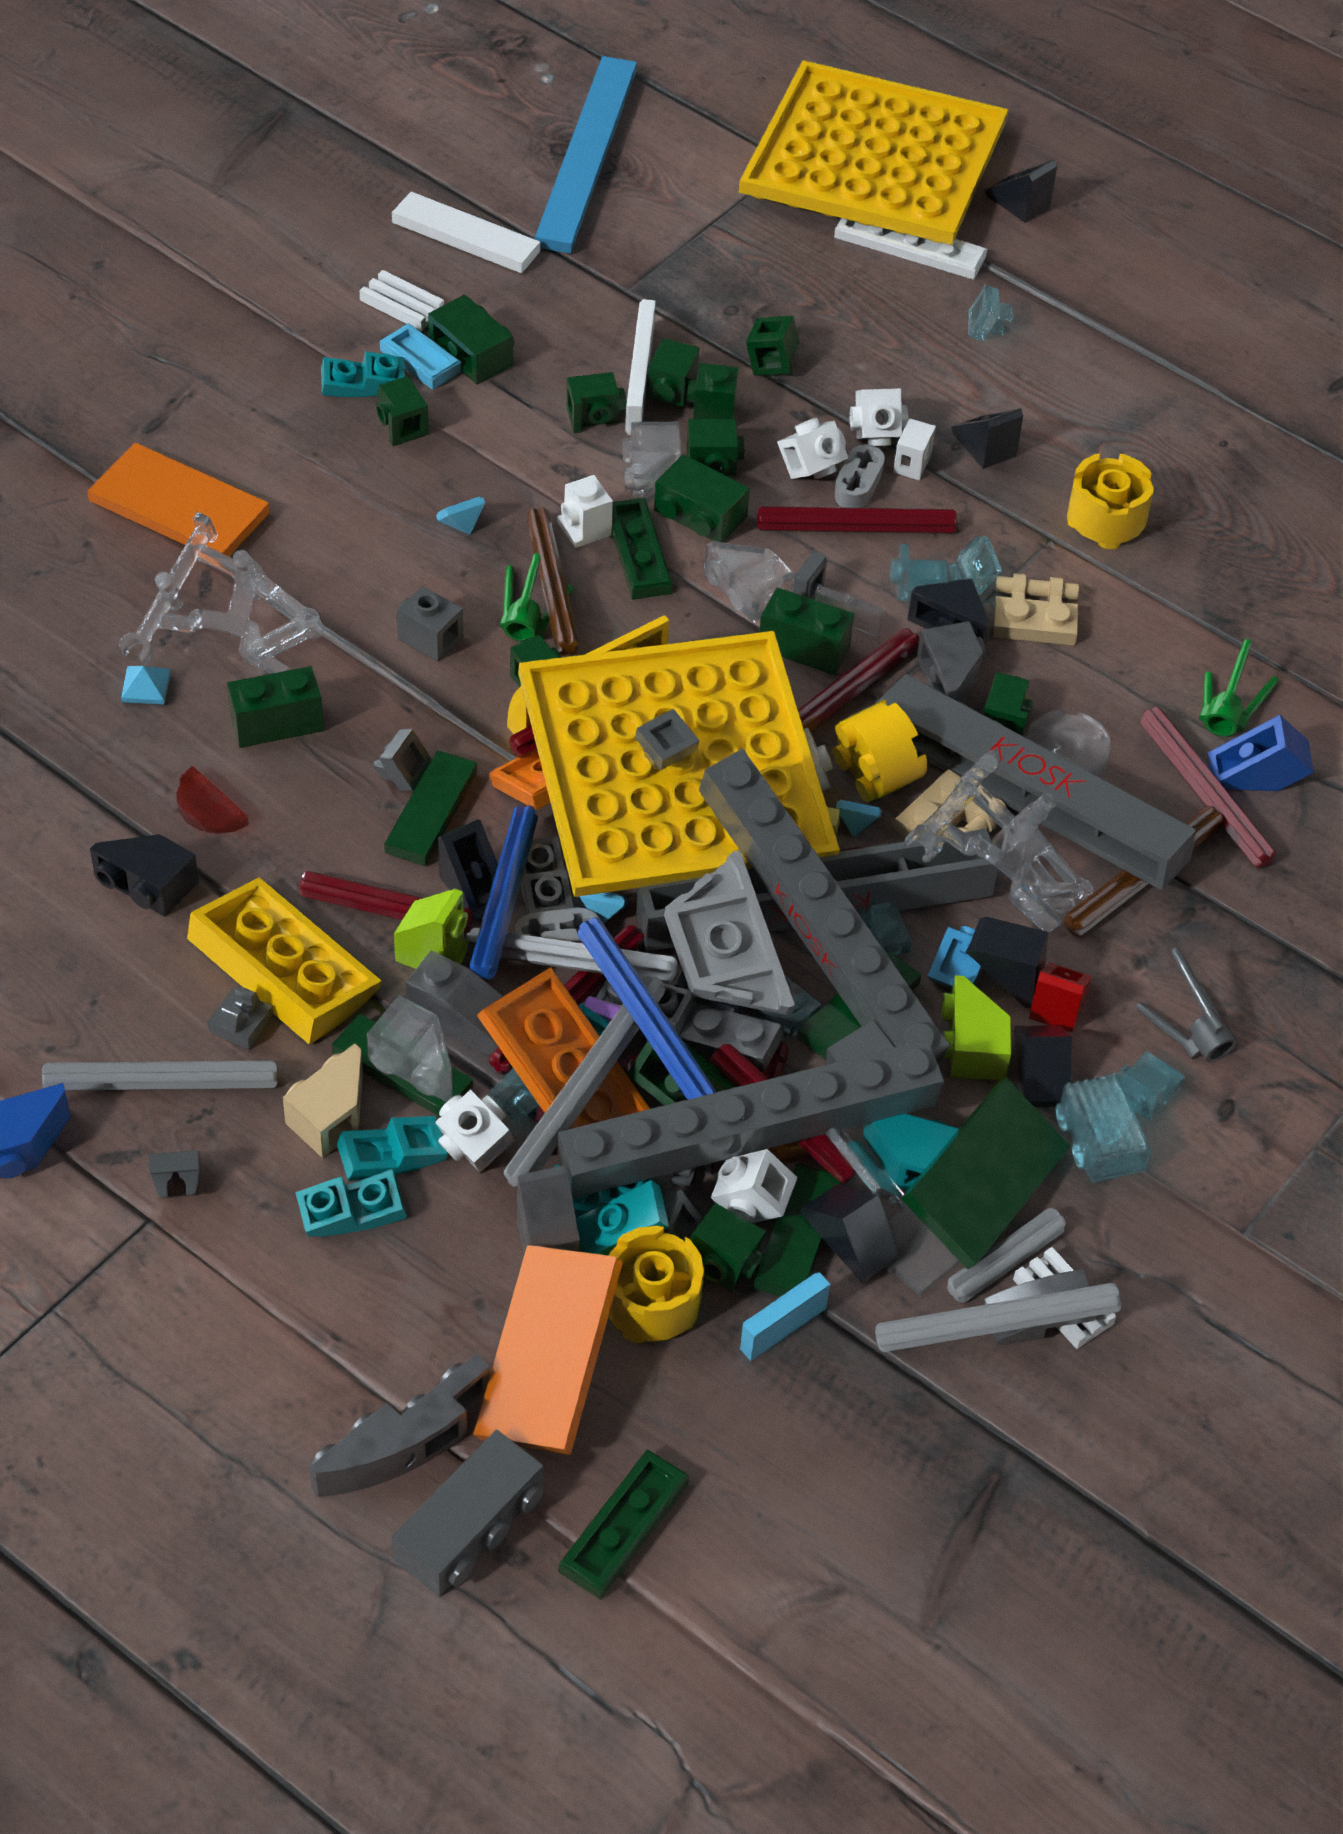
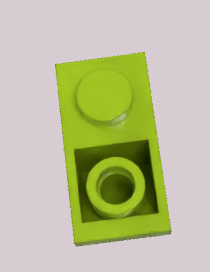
M452 889L414 901L394 933L396 962L417 969L432 950L458 964L462 963L468 949V941L464 939V928L467 923L468 914L464 912L463 891Z
M955 975L952 993H944L942 1000V1021H950V1031H943V1036L950 1045L943 1057L950 1059V1077L1001 1081L1006 1078L1011 1057V1017L965 976Z

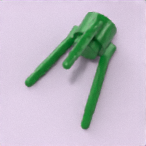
M539 553L533 555L522 596L514 603V567L512 565L506 567L503 616L499 626L509 638L519 642L533 638L535 635L543 637L547 625L550 623L548 612L546 611L541 618L542 614L538 603L530 599L541 560ZM567 585V586H566V587H567V591H568V596H569V595L572 593V591H573V586H572V585Z
M1250 639L1243 641L1226 692H1221L1213 698V674L1209 671L1205 673L1203 707L1199 720L1203 721L1205 727L1215 735L1231 736L1236 731L1244 732L1250 717L1279 681L1278 677H1271L1243 711L1242 701L1235 692L1252 644Z

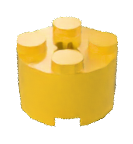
M1101 453L1094 454L1084 459L1075 470L1067 522L1070 527L1076 529L1082 536L1098 542L1102 548L1117 549L1121 543L1128 542L1139 536L1146 527L1154 493L1150 480L1152 474L1141 461L1126 454H1120L1119 459H1099Z
M882 700L840 721L835 726L839 745L832 750L836 763L843 771L849 769L857 779L855 781L856 788L864 801L869 803L875 799H881L924 777L927 771L926 754L917 756L916 748L912 742V738L918 735L917 730L908 715L898 704L893 703L887 706L886 700Z
M661 1226L638 1227L621 1235L617 1240V1246L609 1253V1256L617 1257L623 1263L608 1316L614 1326L622 1331L625 1339L636 1344L645 1341L669 1340L692 1328L698 1317L704 1276L702 1257L693 1242L687 1237L683 1241L676 1235L664 1233V1227Z

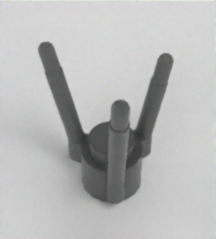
M1173 948L1171 951L1172 956L1204 1013V1016L1198 1018L1190 1026L1191 1039L1144 1003H1138L1136 1009L1183 1046L1191 1059L1202 1054L1207 1062L1217 1061L1234 1049L1237 1040L1221 1020L1205 988L1200 986L1180 949Z

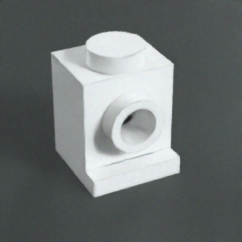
M595 475L565 484V502L561 504L562 515L557 516V523L575 548L609 537L612 533L613 501Z

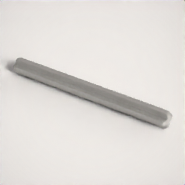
M649 975L643 976L641 978L642 982L658 1003L665 993L662 980ZM624 1004L619 1008L505 1168L504 1176L508 1179L507 1183L512 1187L517 1186V1175L541 1170L558 1145L559 1132L569 1130L640 1029Z

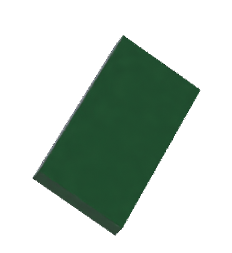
M1006 1077L998 1082L901 1197V1200L966 1269H969L979 1262L1066 1153L1070 1145Z

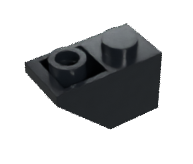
M160 834L98 842L90 848L94 875L103 886L109 889L116 888L131 897L141 908H150L164 917L199 883L196 855Z

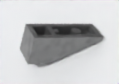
M431 950L406 981L407 1014L491 1055L498 1048V1045L481 1023L477 1014L503 996L471 969Z

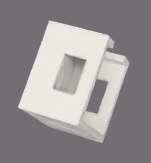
M909 419L897 443L893 473L920 480L932 455L936 426ZM902 455L911 457L910 466L901 464Z

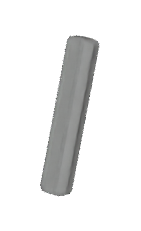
M1054 1208L1043 1211L988 1250L976 1265L969 1269L964 1267L951 1276L947 1285L949 1294L959 1303H965L1061 1235L1066 1226L1064 1217Z

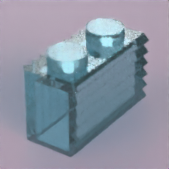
M1112 1073L1109 1076L1104 1074L1100 1078L1094 1077L1091 1080L1085 1079L1083 1082L1078 1080L1074 1084L1070 1082L1066 1084L1061 1101L1056 1105V1116L1060 1128L1063 1131L1069 1130L1070 1136L1073 1139L1072 1149L1075 1163L1080 1170L1086 1169L1090 1182L1096 1183L1146 1171L1152 1150L1116 1073Z

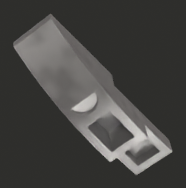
M606 980L596 998L621 1007L623 1002L609 981ZM662 983L665 993L657 1004L686 1044L710 1063L711 1057L720 1046L731 1044L757 1069L765 1071L784 1037L781 1024L698 1004L696 997L691 996L688 989ZM639 1029L635 1036L648 1041L641 1029Z
M476 1353L465 1363H456L451 1366L442 1376L440 1383L426 1395L419 1394L411 1399L405 1406L401 1416L388 1403H385L374 1413L367 1412L354 1423L348 1435L336 1445H326L313 1458L309 1466L312 1491L318 1497L369 1488L414 1470L445 1452L467 1435L466 1411L485 1395L490 1377V1365Z

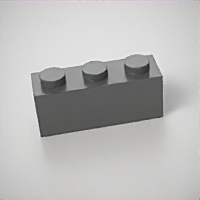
M496 1429L393 1534V1560L438 1597H441L451 1585L454 1587L460 1586L473 1571L475 1560L486 1548L489 1550L495 1549L506 1537L510 1529L509 1524L521 1512L527 1514L538 1504L544 1493L543 1465Z

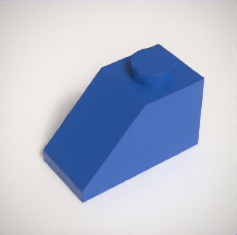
M1281 715L1208 752L1210 770L1226 790L1279 791L1314 773L1308 739Z
M63 1083L0 1101V1179L14 1178L25 1171L37 1168L71 1118Z

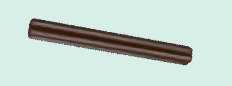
M544 507L538 510L531 508L527 513V524L534 554L539 553L541 555L538 572L555 647L562 656L568 653L574 655L579 650V638L549 511Z
M1206 806L1185 822L1188 826L1196 829L1193 849L1222 826L1220 823L1224 821V817L1221 812H1217L1214 806ZM1125 870L1121 871L1066 914V919L1063 922L1065 928L1070 930L1074 936H1082L1149 883Z

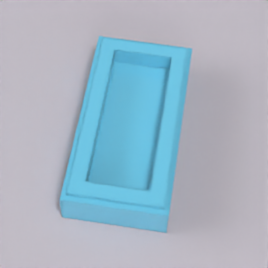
M409 323L380 340V351L382 353L404 357V369L432 390L461 373V361Z
M820 1272L815 1273L743 1322L740 1350L752 1361L826 1310L830 1283Z

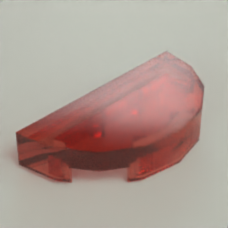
M191 766L181 775L179 779L180 785L176 792L178 812L187 824L199 831L213 834L231 833L249 825L248 816L194 766Z

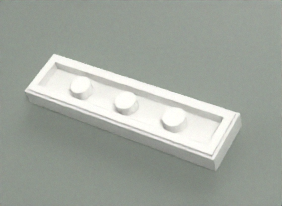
M410 192L392 211V223L519 273H522L540 253V241L414 192Z
M841 218L835 228L834 238L971 279H975L987 255L986 248L955 239L952 245L935 243L929 239L909 234H899L893 230L872 225H862L859 222Z
M642 299V302L639 304L626 404L625 432H627V435L641 436L647 390V372L650 364L654 334L655 300Z

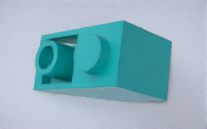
M901 1114L864 1124L862 1137L894 1186L907 1191L959 1128L949 1126L940 1120H927L909 1114Z

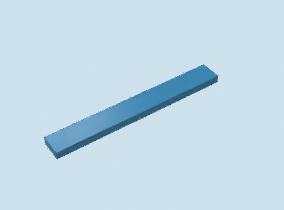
M602 56L535 235V240L540 241V249L571 254L635 78L637 62Z

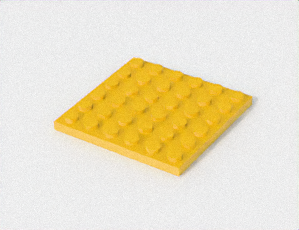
M803 60L739 181V193L751 195L757 199H767L787 204L793 208L820 212L830 217L836 216L856 221L862 225H872L893 230L899 234H909L929 239L935 243L952 245L1005 126L1008 109Z
M774 631L519 663L518 674L574 897L700 878L707 873L710 875L723 865L727 860V856L734 851H738L739 848L703 798L699 788L705 769L742 748L818 857L839 854L840 849ZM674 709L699 739L698 750L663 770L655 769L645 757L643 747L635 739L636 730L645 723ZM742 854L746 869H752V867Z

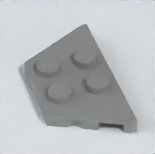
M740 850L734 851L727 856V860L723 865L710 875L708 873L705 874L694 884L691 891L681 894L665 908L664 917L690 994L693 997L784 1015L791 1014L795 1007L791 992Z

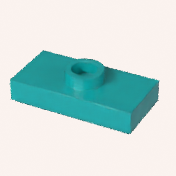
M652 1180L576 1218L579 1234V1252L607 1256L617 1246V1240L621 1235L638 1227L661 1226L664 1227V1230L669 1228L661 1187Z

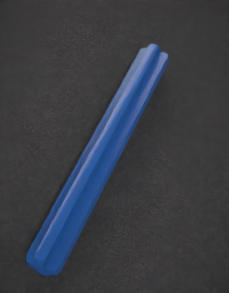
M518 805L514 808L469 966L481 979L490 980L497 972L538 822V816L535 814L536 809L531 805L526 807Z
M593 917L581 923L578 937L685 1097L692 1099L716 1093L717 1091L599 918Z

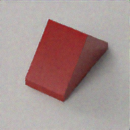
M1050 962L1040 971L1029 1019L1047 1025H1060L1064 1030L1072 1033L1093 976Z

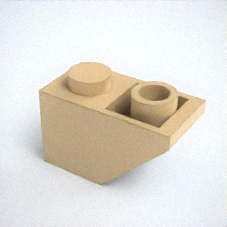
M354 1044L343 1053L334 1054L324 1063L320 1070L308 1079L300 1080L293 1084L286 1095L283 1096L285 1124L322 1158L337 1148L336 1142L341 1131L359 1130L363 1083L361 1048Z

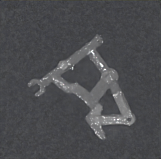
M196 512L192 519L195 524L194 531L170 573L161 572L156 575L155 584L159 592L136 633L129 632L121 638L119 642L121 653L127 655L133 645L142 644L143 649L139 653L138 658L141 663L147 664L151 660L154 651L150 641L158 628L187 634L197 632L198 628L222 631L240 638L239 653L242 659L269 674L290 670L289 667L279 662L274 656L308 638H319L324 630L319 613L313 608L305 607L266 577L260 564L254 561L245 550L236 551L233 558L206 546L207 541L214 543L218 534L212 520L205 514ZM196 560L233 577L235 586L228 614L201 609L192 610L188 616L167 613L168 609L174 611L181 608L183 602L179 590ZM260 598L291 620L262 637L258 623L249 619L254 600Z
M987 751L959 778L955 784V789L945 802L923 824L917 825L905 837L904 843L908 847L914 841L922 844L926 851L922 858L925 863L930 862L943 849L942 840L965 855L973 856L977 854L989 861L1012 880L1009 900L1014 904L1017 911L1026 915L1042 931L1051 932L1062 923L1056 911L1066 916L1069 911L1076 907L1073 898L1086 900L1094 892L1093 885L1088 879L1079 877L1037 828L1047 818V814L1057 805L1053 795L1047 792L1043 793L1035 802L1028 804L1015 816L981 785L982 781L1001 762L1000 755L997 752ZM971 801L978 805L1002 828L991 840L992 843L983 839L980 833L970 837L951 824L953 819ZM1040 856H1043L1065 882H1057L1041 864Z

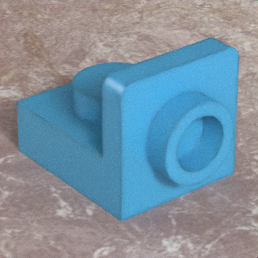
M961 926L959 931L951 927L947 928L928 973V980L952 989L956 975L965 976L971 983L976 984L982 967L967 954L975 929L967 926Z

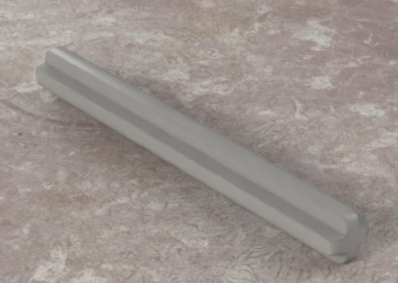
M473 928L466 935L465 940L468 941L467 952L473 954L480 928ZM507 932L500 959L603 974L583 943ZM621 949L640 979L645 975H649L653 978H660L662 983L669 984L677 977V960L674 957Z
M273 1060L45 1063L42 1069L43 1088L63 1083L65 1090L274 1088L278 1083V1066Z
M1115 1283L1084 1287L878 1323L875 1328L876 1341L880 1351L888 1352L1119 1312L1121 1310L1119 1289Z

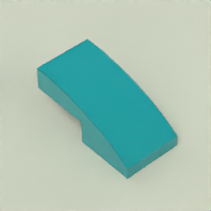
M436 1117L391 1118L386 1129L341 1131L336 1144L348 1181L363 1180L391 1169L395 1175L445 1160L448 1153L438 1142L442 1135L435 1123L437 1121Z

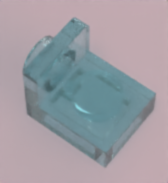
M900 544L898 559H891L889 573L890 583L897 584L898 600L910 601L911 592L916 586L948 582L947 561L909 560V545Z
M1146 1051L1132 1067L1124 1065L1119 1070L1112 1096L1120 1100L1127 1109L1138 1112L1151 1121L1180 1089L1185 1076Z

